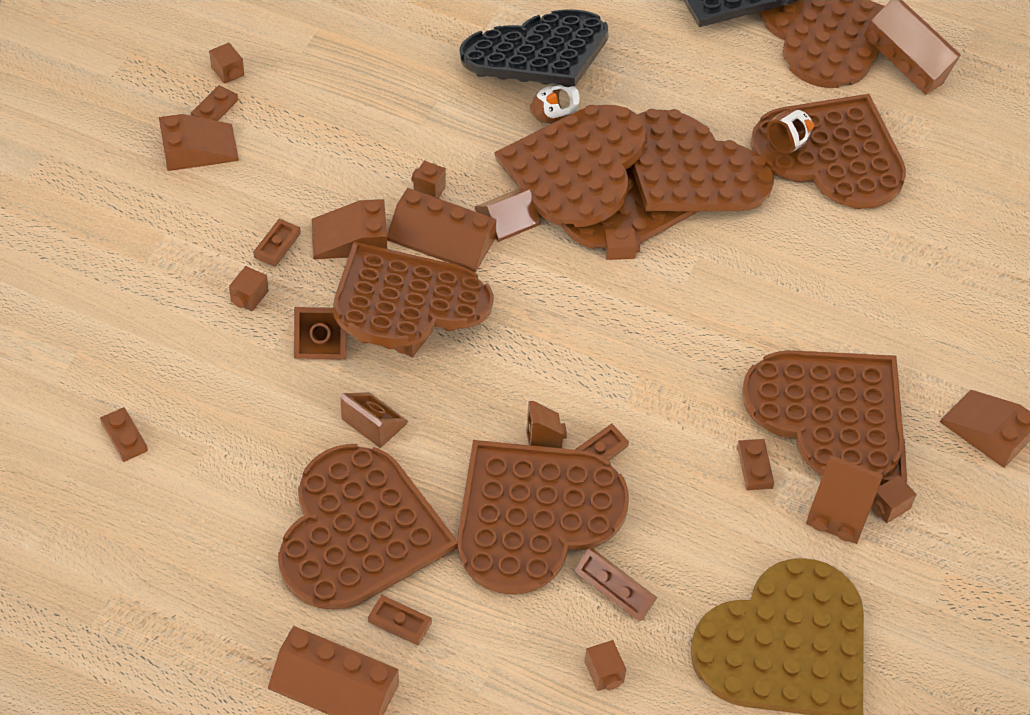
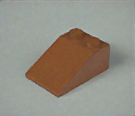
M186 114L159 117L167 171L239 161L232 124Z
M384 199L359 200L312 218L313 259L348 258L353 242L387 249Z
M970 390L940 420V423L1003 468L1030 442L1029 410L1020 404L975 390Z
M830 455L806 524L818 531H825L838 536L843 541L857 544L883 475Z

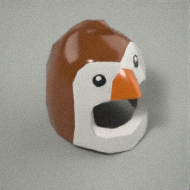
M558 84L548 86L536 93L533 102L530 104V111L540 123L552 124L578 111L579 92L574 86L564 87ZM561 89L566 91L570 97V105L564 109H561L559 102V92Z
M786 110L769 122L766 128L767 138L771 145L780 153H792L805 144L815 123L801 110Z

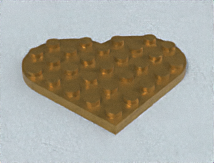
M794 558L781 561L768 568L759 577L754 586L751 600H733L722 603L707 612L699 621L691 643L692 664L699 679H702L712 689V693L720 699L743 707L805 715H863V604L854 584L835 567L825 562L808 558Z

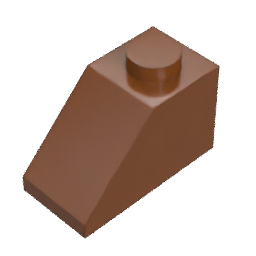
M528 401L526 425L528 444L532 446L562 448L563 439H567L565 423L560 422L559 413L535 401Z

